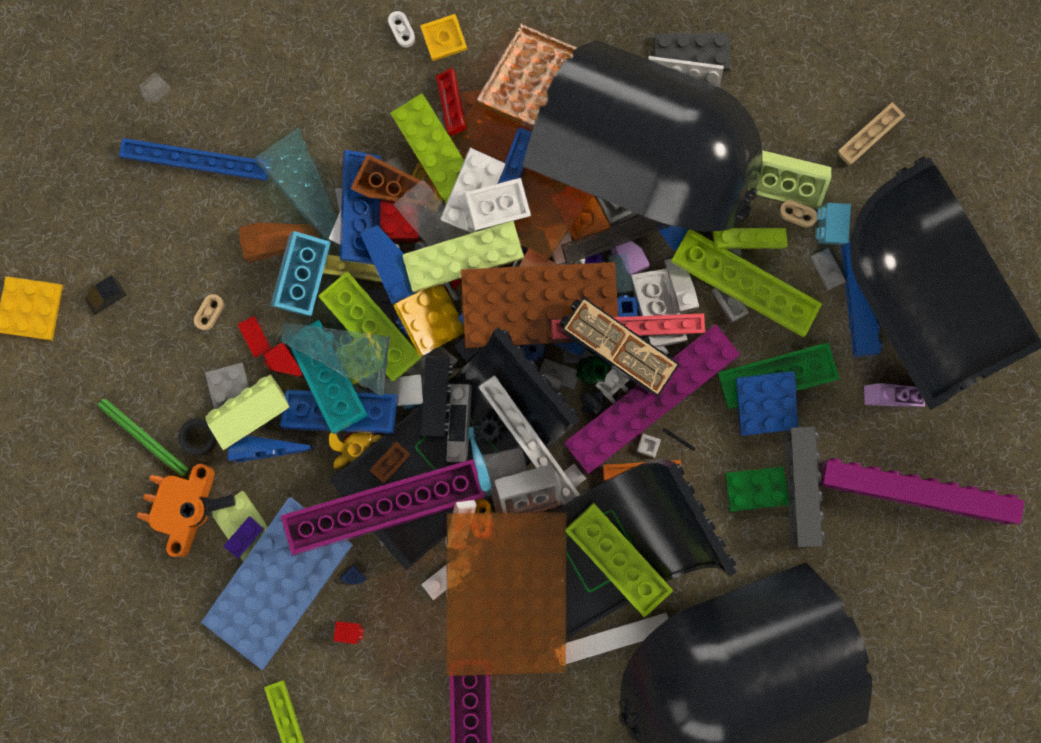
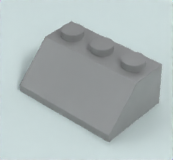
M552 464L494 480L505 521L562 505L559 485Z

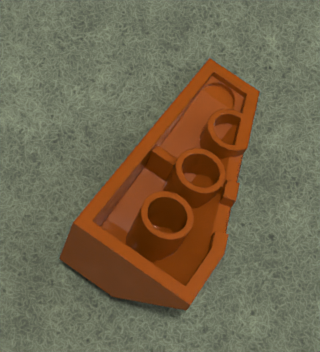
M369 154L366 155L351 187L352 190L370 198L429 205L437 189Z
M257 222L239 227L240 244L244 259L248 263L284 254L289 234L293 231L320 239L317 225Z

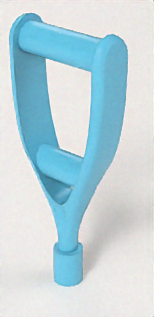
M470 427L469 439L478 472L480 488L484 491L485 497H488L492 494L491 482L485 461L475 441L474 428Z

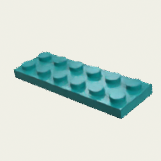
M320 320L286 338L333 434L368 416Z

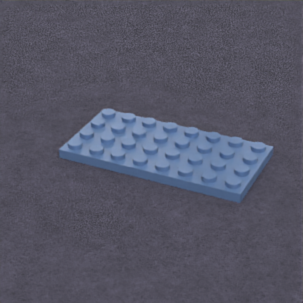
M291 497L285 502L201 622L261 670L268 665L353 546L352 543L346 540L291 557L280 516L304 509L302 505Z

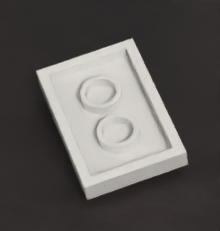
M521 178L464 193L474 231L531 216Z

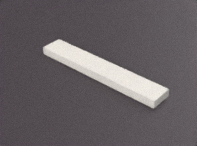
M667 613L554 647L559 666L644 641L651 632L668 620Z

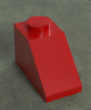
M283 342L264 354L266 358L264 363L270 371L273 370L279 374L304 378L297 361Z

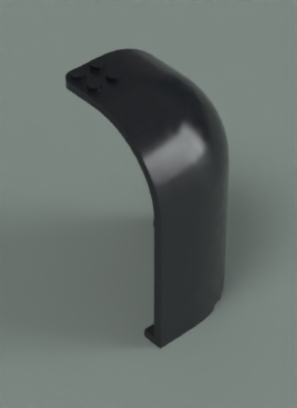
M598 40L581 45L573 51L572 55L574 56L571 59L567 58L547 90L546 95L549 97L545 106L541 105L536 117L523 162L524 167L647 218L680 228L698 231H724L735 227L739 222H743L745 217L748 218L752 210L750 206L751 201L755 200L758 194L756 187L761 175L763 153L756 124L739 100L716 85Z
M923 156L913 162V167L909 169L904 167L895 173L896 177L883 184L867 200L853 228L850 258L852 270L861 292L927 406L932 410L949 401L958 392L975 384L976 378L982 376L984 379L1041 349V339L941 172L930 157L926 159Z
M805 562L687 608L659 625L639 645L625 668L620 689L619 720L623 726L627 727L630 737L636 740L637 743H824L868 723L872 696V675L867 671L866 664H869L867 651L853 618H848L843 610L845 605L842 600Z

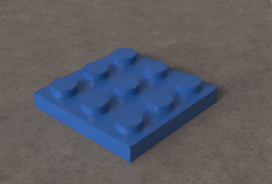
M789 371L736 378L739 432L741 436L798 428L795 372Z

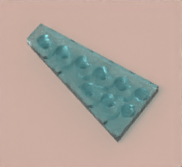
M298 127L256 156L255 161L322 239L332 244L334 241L330 240L329 237L338 217L336 212L333 211L329 196L326 195L323 182L313 159H311L308 153L307 145L303 141Z
M283 322L281 342L300 352H304L334 371L357 381L360 385L368 387L375 391L376 394L384 395L389 336Z

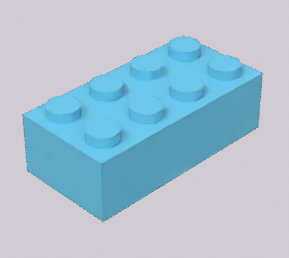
M296 231L290 232L270 306L304 316L312 315L331 242Z

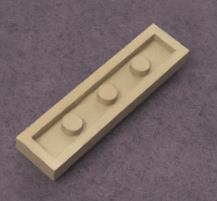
M892 102L839 149L837 154L848 166L852 165L901 121L905 114Z

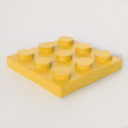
M5 277L0 302V333L53 341L63 285Z
M443 284L421 290L393 305L419 356L425 355L464 333V325L458 319L459 314Z

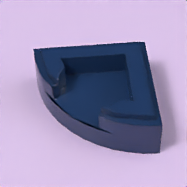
M355 565L339 578L342 582L351 585L367 580Z

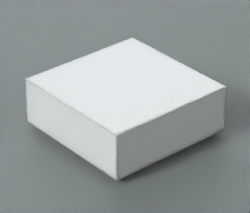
M642 434L636 452L655 458L661 439Z

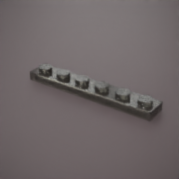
M641 215L562 244L561 248L565 262L571 264L668 228L671 225Z

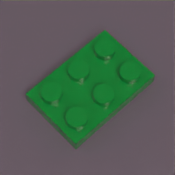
M783 466L725 473L730 512L789 505Z

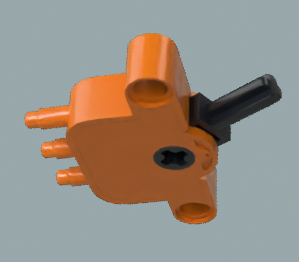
M204 464L194 466L189 480L176 476L163 478L151 475L149 478L150 481L159 484L156 496L144 494L143 499L153 503L150 514L139 512L137 518L149 522L154 530L170 535L166 547L167 553L170 556H187L198 526L204 524L208 517L213 515L212 511L236 505L234 495L213 500L208 498L215 477V472L210 466ZM205 469L206 475L204 478H201V471ZM177 544L181 545L179 553L176 552Z

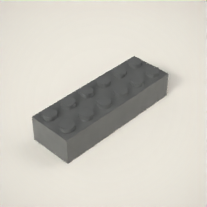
M815 427L790 428L784 431L791 547L822 546V542L825 541L824 530H821V522H823L824 516L823 511L820 510L822 492L819 491L818 483L821 482V473L817 470V463L820 462L819 451H816V443L819 441L818 432H815Z

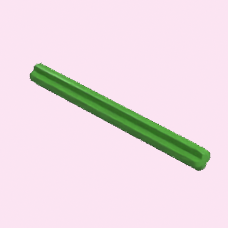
M102 399L98 403V407L180 477L186 476L189 469L108 400Z

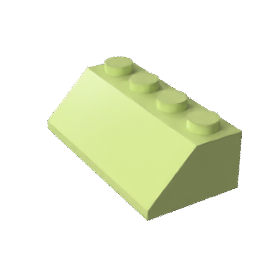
M762 150V169L756 187L758 189L757 195L784 202L791 200L812 209H820L831 180V167Z
M270 374L258 380L257 384L252 387L245 388L235 398L228 399L218 409L211 410L205 417L221 448L225 450L288 409L289 405L283 391Z

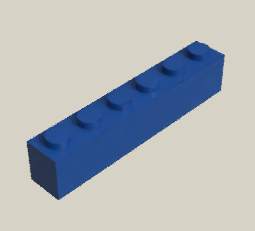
M849 241V243L841 245L844 279L846 281L845 290L853 357L876 356L882 350V340L878 337L880 323L856 282L851 265V241Z

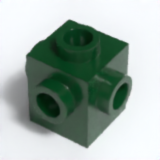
M595 356L582 358L577 366L576 377L582 379L583 383L588 385L605 382L608 365Z

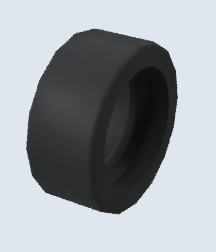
M190 419L179 429V444L189 454L205 455L212 451L216 445L217 439L204 419ZM194 426H203L209 433L208 442L202 448H193L187 442V433Z

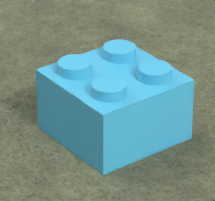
M826 203L821 205L820 209H817L819 228H816L815 238L818 239L819 244L841 245L849 243L851 204Z

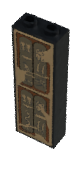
M585 297L579 300L575 299L570 306L572 310L568 316L564 315L559 322L561 327L558 331L651 396L658 397L680 364Z

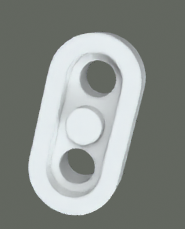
M400 11L391 13L388 22L398 44L405 48L412 46L415 42V35L405 14ZM397 20H400L401 24L396 25L395 22ZM408 36L409 39L404 41L403 37Z

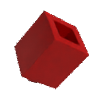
M336 621L333 641L358 644L364 637V628H361L362 623Z

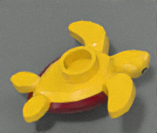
M331 432L329 434V445L334 451L341 452V455L334 461V469H341L348 462L352 463L383 436L375 435L374 433L350 432L340 442L337 434Z

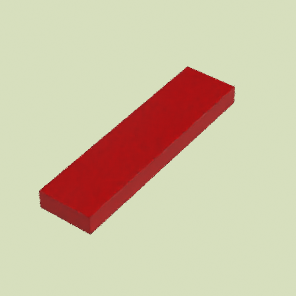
M450 68L436 75L447 133L452 136L467 129L456 74L453 68Z

